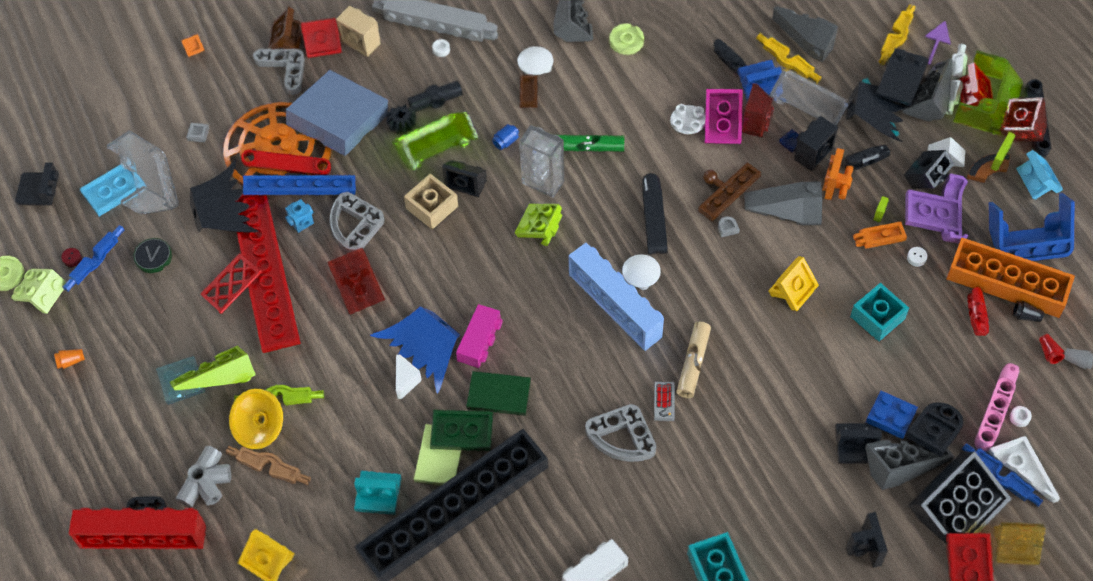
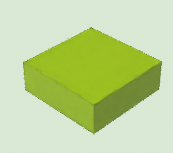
M882 196L873 221L881 222L889 198Z

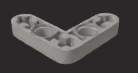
M258 49L254 52L253 58L257 66L286 67L284 85L288 94L296 95L301 91L305 63L304 54L301 50ZM276 56H283V59L275 60ZM292 70H299L297 74H290ZM292 81H295L294 87L291 88L293 83Z

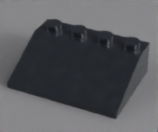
M969 451L961 452L908 506L917 518L947 545L946 534L979 533L1011 500V497L977 453Z

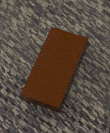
M520 75V108H538V75Z

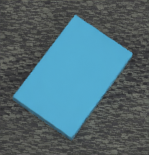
M125 161L79 190L97 215L101 216L147 187L131 165Z

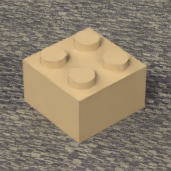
M349 6L336 19L341 42L368 57L381 44L377 21L373 17L363 14L359 9Z
M429 174L404 196L406 209L431 229H434L458 207L457 194L432 174Z

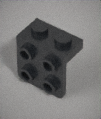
M45 162L43 173L24 172L21 174L15 199L18 205L52 206L59 179V172L53 163Z

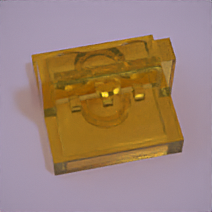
M1001 522L1000 526H994L993 534L997 542L996 562L1040 565L1046 529L1044 524Z

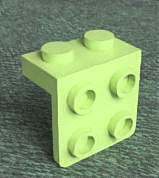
M30 269L25 273L20 285L14 289L11 298L14 301L30 302L42 313L47 314L64 290L62 286L66 281L52 269Z

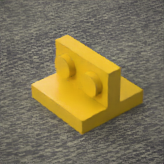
M798 256L768 292L771 297L785 299L791 310L798 311L819 284L804 257Z
M255 529L249 536L238 564L264 581H277L281 570L293 559L295 553L277 543L268 535Z

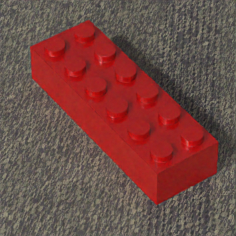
M80 508V510H72L69 535L80 549H204L206 524L198 510L194 508H185L184 510H175L173 508H164L163 510H154L152 508H143L142 510H134L132 508H122L121 510H113L111 508H101V510Z

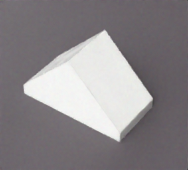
M951 137L928 145V151L946 150L954 162L953 166L964 167L965 150Z
M396 355V393L398 399H402L421 381V374L404 357Z

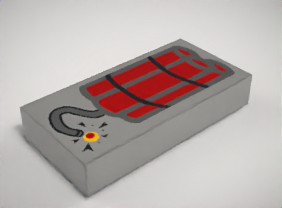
M655 382L654 421H674L675 382Z

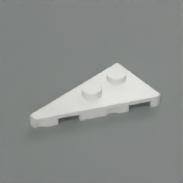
M1026 436L989 449L990 455L1002 462L1012 472H1015L1053 503L1058 502L1060 497Z

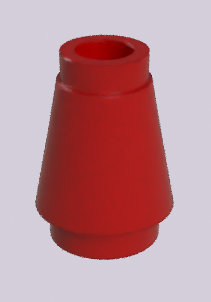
M1049 334L1039 338L1046 361L1056 364L1064 359V350Z

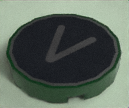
M146 239L135 248L133 254L134 262L145 273L160 272L166 265L170 264L172 251L167 242L162 239Z

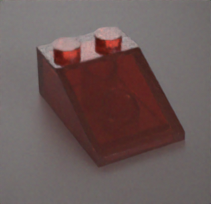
M363 247L327 262L350 315L385 300Z

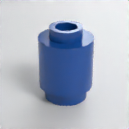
M507 124L494 134L492 142L497 149H506L519 138V131L514 125Z

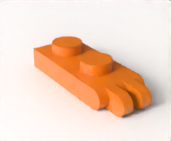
M900 221L861 229L859 233L853 235V239L856 241V247L864 246L868 249L906 241L907 236Z

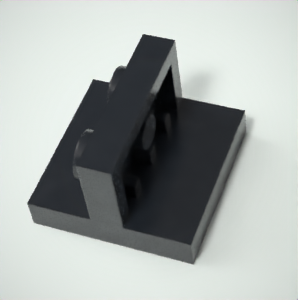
M836 423L838 464H868L866 444L881 441V429H877V427L868 423Z
M876 512L867 513L861 528L862 531L851 534L846 551L848 556L855 555L856 557L863 556L868 552L873 568L880 567L888 553V549Z

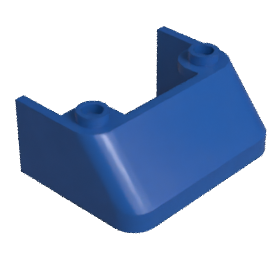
M1059 193V211L1051 212L1045 217L1044 228L1009 232L1008 224L1003 220V210L993 202H989V232L995 249L1031 261L1067 257L1073 252L1075 202L1064 193Z

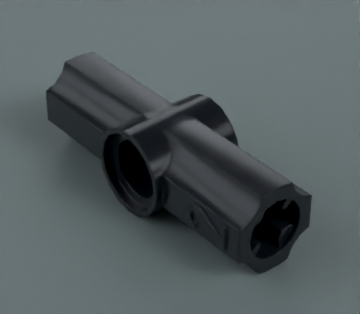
M454 81L440 87L438 85H431L426 88L425 92L409 97L407 100L413 112L429 107L437 109L442 107L446 101L462 96L463 91L460 83Z

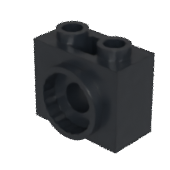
M946 150L924 151L904 176L912 189L935 188L946 180L948 171L952 168L954 162Z

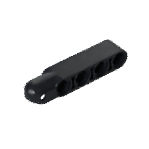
M648 173L642 178L648 254H666L668 247L661 181L655 173Z

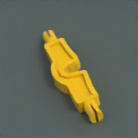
M908 5L907 10L902 11L899 18L893 24L892 31L899 35L888 34L885 44L881 49L880 64L885 65L894 49L906 41L908 27L914 16L912 14L915 10L914 5Z
M761 33L758 34L756 40L764 44L763 49L776 57L777 62L781 66L794 70L805 79L810 77L816 83L821 80L822 77L814 72V67L807 63L800 55L787 58L790 53L787 46L772 37L768 39Z

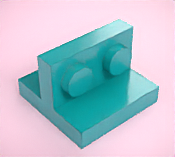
M361 471L360 478H355L354 486L357 495L354 510L356 512L396 515L402 479L401 474Z

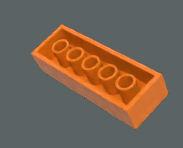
M961 237L946 279L970 288L978 286L984 293L1013 303L1024 301L1044 311L1045 314L1060 318L1066 306L1075 275Z

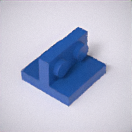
M772 60L738 68V75L748 103L778 96L783 93L779 82L782 70L781 67L775 68Z

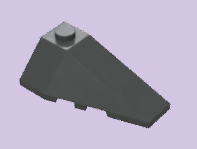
M778 6L774 7L772 20L808 55L823 62L834 49L838 26L820 17L813 19L809 17V14L803 13L798 15L793 10Z
M951 58L936 63L925 77L926 81L919 86L911 106L904 105L905 108L902 110L904 114L928 122L935 119L939 120L945 116L949 105L953 63Z
M882 440L866 444L865 447L870 475L882 490L906 483L953 460L955 457L949 449L946 450L942 457H939L919 444H908V441H901L900 444L890 443V440Z

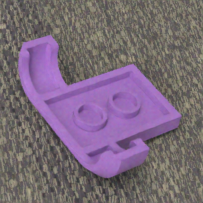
M949 174L945 180L941 196L908 189L906 192L905 225L941 232L942 239L946 242L959 244L961 237L967 239V234L962 235V194L968 181L964 176Z

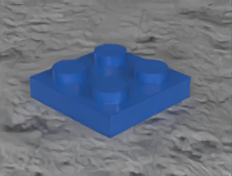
M880 391L866 419V423L903 439L918 407L884 391Z

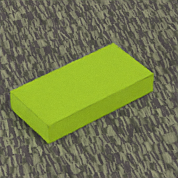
M1008 133L993 161L991 169L997 171L1001 166L1015 138L1014 133Z

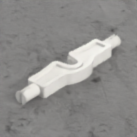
M959 44L957 54H953L949 105L946 110L948 115L953 114L954 105L959 103L963 83L955 79L966 74L967 56L965 54V44Z

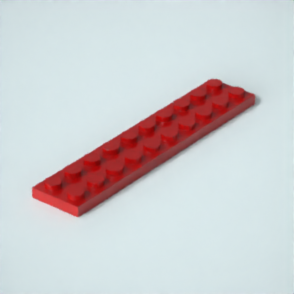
M242 194L236 202L246 203L250 207L238 215L248 217L250 220L242 223L259 231L254 233L237 232L241 254L262 271L248 286L262 352L267 353L299 345L301 341L268 196ZM254 270L247 271V279L255 273Z

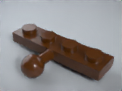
M747 162L724 183L718 178L714 170H707L703 174L704 182L714 184L719 189L698 207V211L710 221H714L761 177L762 172Z

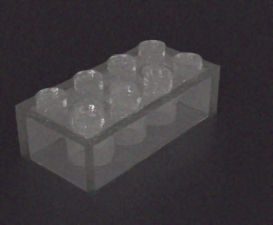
M530 125L519 140L522 184L554 198L564 183V140L558 135H552L544 131L540 127Z

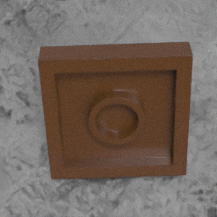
M287 7L272 23L268 49H279L280 47L283 49H299L302 27L301 22L293 19V8Z

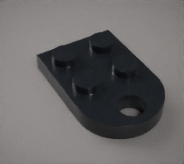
M941 402L931 403L908 429L905 437L942 457L960 433L963 426V417L955 407ZM943 412L950 414L951 417L945 416Z

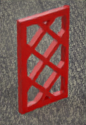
M239 253L200 295L222 314L262 271ZM240 260L243 261V267L234 268ZM254 270L255 273L247 279V271ZM243 272L242 280L233 281L234 273ZM230 273L229 282L220 283L223 277ZM242 284V287L233 294V285ZM229 286L228 294L219 296L220 287ZM213 288H216L215 296L208 297L207 294ZM228 299L223 307L220 308L219 300Z

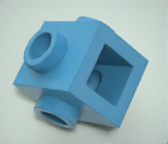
M302 199L291 203L285 208L287 213L285 218L290 226L293 225L298 233L314 224L312 218L314 212L309 204L305 205Z

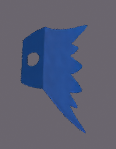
M419 307L399 323L370 336L394 339L389 345L392 347L403 344L398 355L404 358L414 355L412 365L418 370L426 365V378H429L434 372L435 388L438 394L452 350L460 334L434 312Z

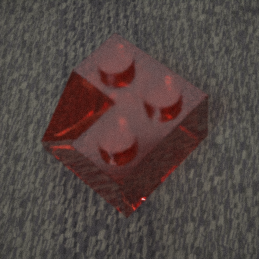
M753 83L745 108L742 133L763 138L764 132L769 130L770 119L773 116L775 107L772 106L773 99L755 83Z
M1010 98L1000 132L1005 137H1007L1009 132L1014 133L1015 138L1013 141H1043L1047 128L1044 98Z

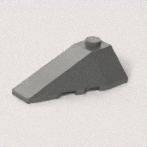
M559 0L553 21L554 34L558 38H562L566 42L593 40V28L587 22V11L582 7L584 0Z
M798 182L744 193L746 211L765 216H777L780 220L784 221L785 219L796 221V224L821 225L822 223L821 182Z

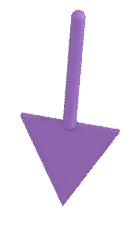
M946 21L925 36L936 40L929 56L928 65L931 64L939 41L951 44Z

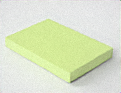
M426 424L414 482L443 485L457 475L462 450L430 449L432 425Z

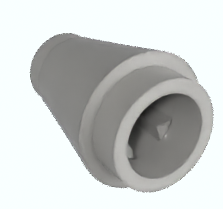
M1067 348L1064 360L1085 370L1086 368L1092 369L1093 353L1087 350Z

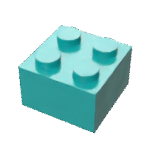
M879 283L853 305L850 317L880 342L906 319L909 307L883 284Z

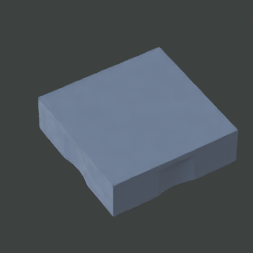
M329 70L286 109V125L306 136L317 139L325 146L346 156L361 141L365 134L373 130L386 117L388 99Z

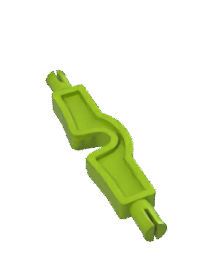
M274 385L266 389L275 397L282 395L283 403L286 406L311 403L312 399L324 398V390L312 391L310 387L290 388L286 385ZM234 395V402L240 395Z

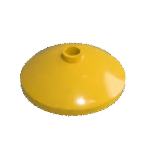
M250 389L242 393L233 403L229 415V426L233 437L243 447L249 449L265 448L274 442L281 431L283 424L282 407L278 399L271 392L263 389Z

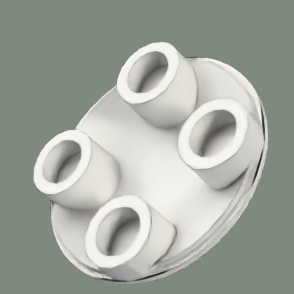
M535 46L529 47L520 53L518 65L525 75H540L551 71L553 57L547 49Z
M679 104L671 114L670 122L677 132L693 134L703 129L706 115L704 109L700 106Z
M639 254L626 260L622 273L624 279L629 284L641 290H646L659 279L660 266L654 258Z

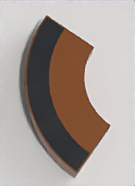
M997 153L980 158L972 165L966 179L985 183L986 179L993 173H1006L1011 154H1006L997 171L991 169Z

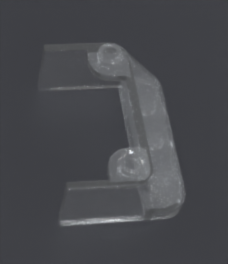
M789 69L782 70L769 95L771 98L774 97L773 100L781 105L784 102L789 103L817 119L819 116H822L838 126L851 103L844 97Z
M130 130L107 144L108 149L120 155L121 166L132 172L136 191L122 199L121 204L139 214L169 211L179 205L168 161L160 148Z

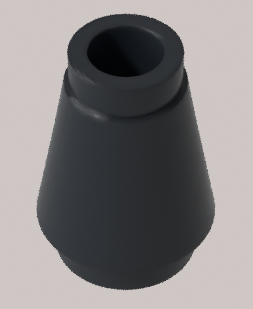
M1022 301L1016 302L1012 315L1017 320L1041 322L1044 317V311Z

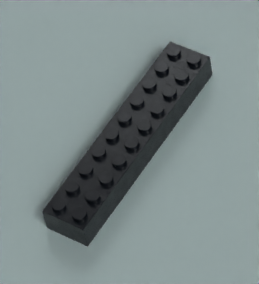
M521 429L355 545L357 556L376 581H390L548 468L547 456L527 432Z

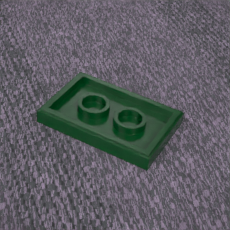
M472 371L466 408L468 410L526 416L531 377Z
M433 410L430 449L491 451L493 412Z

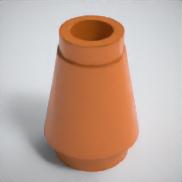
M82 349L58 351L59 353L54 354L58 369H65L85 360Z

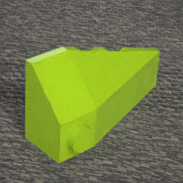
M237 345L214 356L216 360L213 362H203L200 364L199 370L188 371L169 383L176 391L236 384L239 382L245 383L256 374L248 354Z

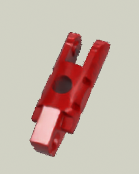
M977 286L972 289V293L967 295L969 316L975 335L986 336L989 333V319L983 292Z

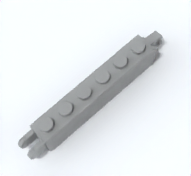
M374 0L372 4L373 11L383 14L384 20L402 23L407 26H415L455 37H463L472 41L482 42L483 39L495 40L498 38V33L496 32L498 29L497 25L487 22L484 14L423 0Z

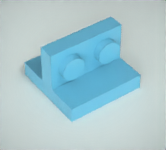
M1034 150L1027 153L1029 160L1016 168L1029 193L1035 200L1050 190H1053L1055 193L1063 190L1047 160Z

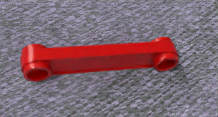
M250 149L245 150L241 155L243 165L249 168L308 175H328L331 172V164L325 158ZM254 156L252 161H245L246 157ZM322 164H326L328 166L325 170L318 169V167Z

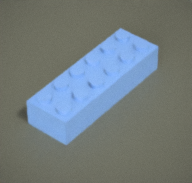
M585 243L569 255V275L644 351L662 338L663 315L658 310L655 311L645 297L642 298L637 293L636 288L631 284L629 285L620 272H616L609 261L599 255L596 248L590 247Z

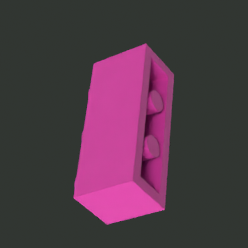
M478 304L456 351L458 362L480 368L482 362L485 363L488 356L487 350L495 341L494 334L496 330H500L503 320L500 317L499 310Z

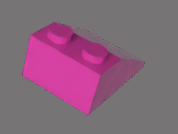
M706 89L705 144H741L743 89Z

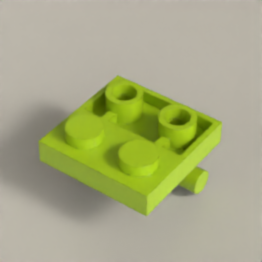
M529 204L515 231L516 236L519 238H543L541 244L548 246L551 238L555 236L559 228L558 224L562 218L560 213L562 210L559 204Z

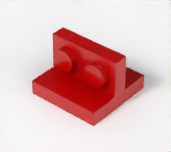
M336 17L301 22L307 58L342 53Z
M975 63L969 64V75L958 79L963 83L960 94L962 109L967 111L981 104L987 111L995 109L991 80Z

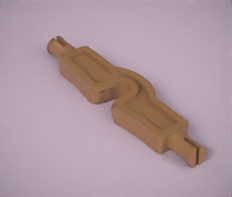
M228 446L226 454L236 457L237 462L257 472L262 471L266 464L271 463L269 475L273 478L285 480L292 484L298 481L306 485L311 480V477L301 474L298 468L283 463L278 456L272 453H257L244 447L238 450L231 446Z

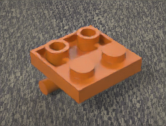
M837 148L836 154L831 155L822 190L826 191L824 199L832 200L834 189L838 188L840 189L838 198L844 200L847 191L851 187L853 167L848 165L844 174L839 173L844 154L843 149Z

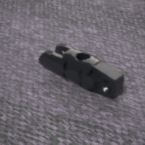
M715 39L713 43L714 52L729 69L738 74V68L747 66L746 63L725 42Z
M884 144L848 155L846 157L845 169L848 165L852 166L854 171L875 164L889 157L891 151Z

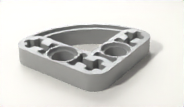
M343 192L336 198L330 212V226L336 242L343 250L352 255L361 252L385 221L384 214L380 209L349 192ZM359 207L366 208L363 213L356 212ZM342 210L361 221L347 238L342 235L338 226ZM364 228L370 230L366 235L360 234V231Z
M636 405L623 406L593 417L586 422L585 431L589 440L599 451L611 458L636 462L650 459L656 453V443L640 409ZM630 411L632 412V414H635L636 422L634 423L632 417L628 415V412ZM615 417L619 422L616 425H610L607 420ZM591 425L598 427V431L591 429ZM627 427L637 450L617 448L607 443L601 436ZM638 427L643 428L645 433L638 436L634 433V429ZM645 439H646L645 443H646L647 447L650 448V452H647V450H643V449H644V443H643V441H644Z

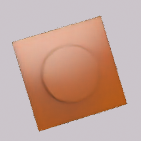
M198 34L181 40L188 57L204 51Z

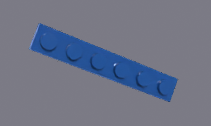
M355 175L243 176V195H340L343 192L356 195Z

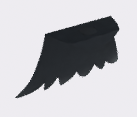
M859 81L849 97L846 120L851 119L856 114L881 133L902 142L891 131L898 130L890 122H903L899 116L892 112L903 110L905 107L893 103L894 101L877 96L876 93L879 86Z
M236 160L215 178L190 188V207L198 233L202 228L235 232H259L257 229L242 223L250 220L248 217L238 215L250 206L246 203L236 202L242 196L243 189H231L237 182V179L229 181L233 175Z

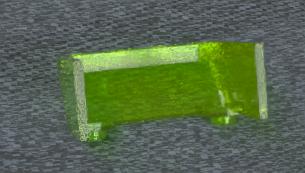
M977 50L973 63L985 75L1002 80L996 100L984 98L979 102L978 107L960 102L953 122L996 135H1005L1009 131L1023 81L1007 59Z
M454 112L394 139L392 144L407 169L416 170L422 167L421 163L425 159L453 146L460 145V148L470 144V140H477L479 137L468 112Z

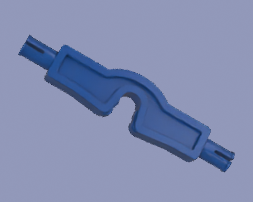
M118 225L112 233L108 232L93 247L94 255L92 259L84 257L77 267L69 274L70 279L62 286L65 291L69 292L75 284L79 285L90 272L94 271L103 262L106 254L118 242L117 238L125 231L122 226Z
M968 443L963 446L961 450L964 452L975 451L1004 489L1009 490L1024 502L1028 499L1037 507L1041 505L1043 500L1033 493L1034 488L1015 472H1010L1005 477L999 475L1003 467L1002 462L980 448L976 451Z

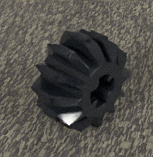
M406 104L402 107L397 105V108L391 107L390 112H387L386 123L391 132L396 131L397 135L400 132L406 134L407 130L412 132L413 127H416L417 117L412 107L407 108Z

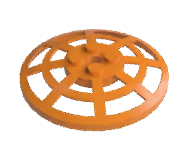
M270 103L252 109L234 123L225 138L223 156L227 168L231 164L229 157L239 153L241 156L245 150L249 149L310 157L314 149L315 140L317 139L304 134H296L293 128L286 124L277 123V117H286V112H276V108H288L292 103ZM269 110L268 114H264L250 123L244 122L254 114ZM269 118L270 125L262 129L254 126L264 119ZM238 127L243 128L244 130L238 143L239 146L228 150L229 141ZM249 131L256 134L254 142L244 144ZM309 140L306 152L303 154L298 150L299 141ZM274 141H281L279 145H272ZM325 146L322 158L329 161L332 149ZM246 157L245 161L250 162L249 158ZM322 164L318 169L324 170L327 165ZM249 168L244 176H253L255 172L265 175H285L289 172ZM234 169L232 177L237 179V182L243 186V176Z

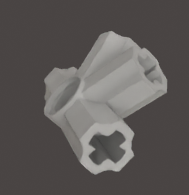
M211 446L204 448L196 464L188 470V478L175 498L178 502L187 507H193L199 494L207 506L214 505L220 500L222 494L215 484L230 483L231 481L230 465H217L222 456L220 451ZM198 474H203L201 478L195 479Z

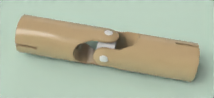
M705 322L694 323L676 392L684 398L694 397L701 370L700 367L711 331V326Z

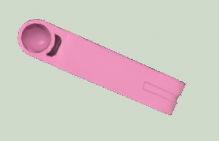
M1006 364L1000 373L974 441L977 449L980 448L987 452L992 448L997 439L1016 387L1015 382L1019 374V367L1015 364ZM995 404L1000 405L1002 408L996 407ZM982 437L987 438L989 441L983 440Z

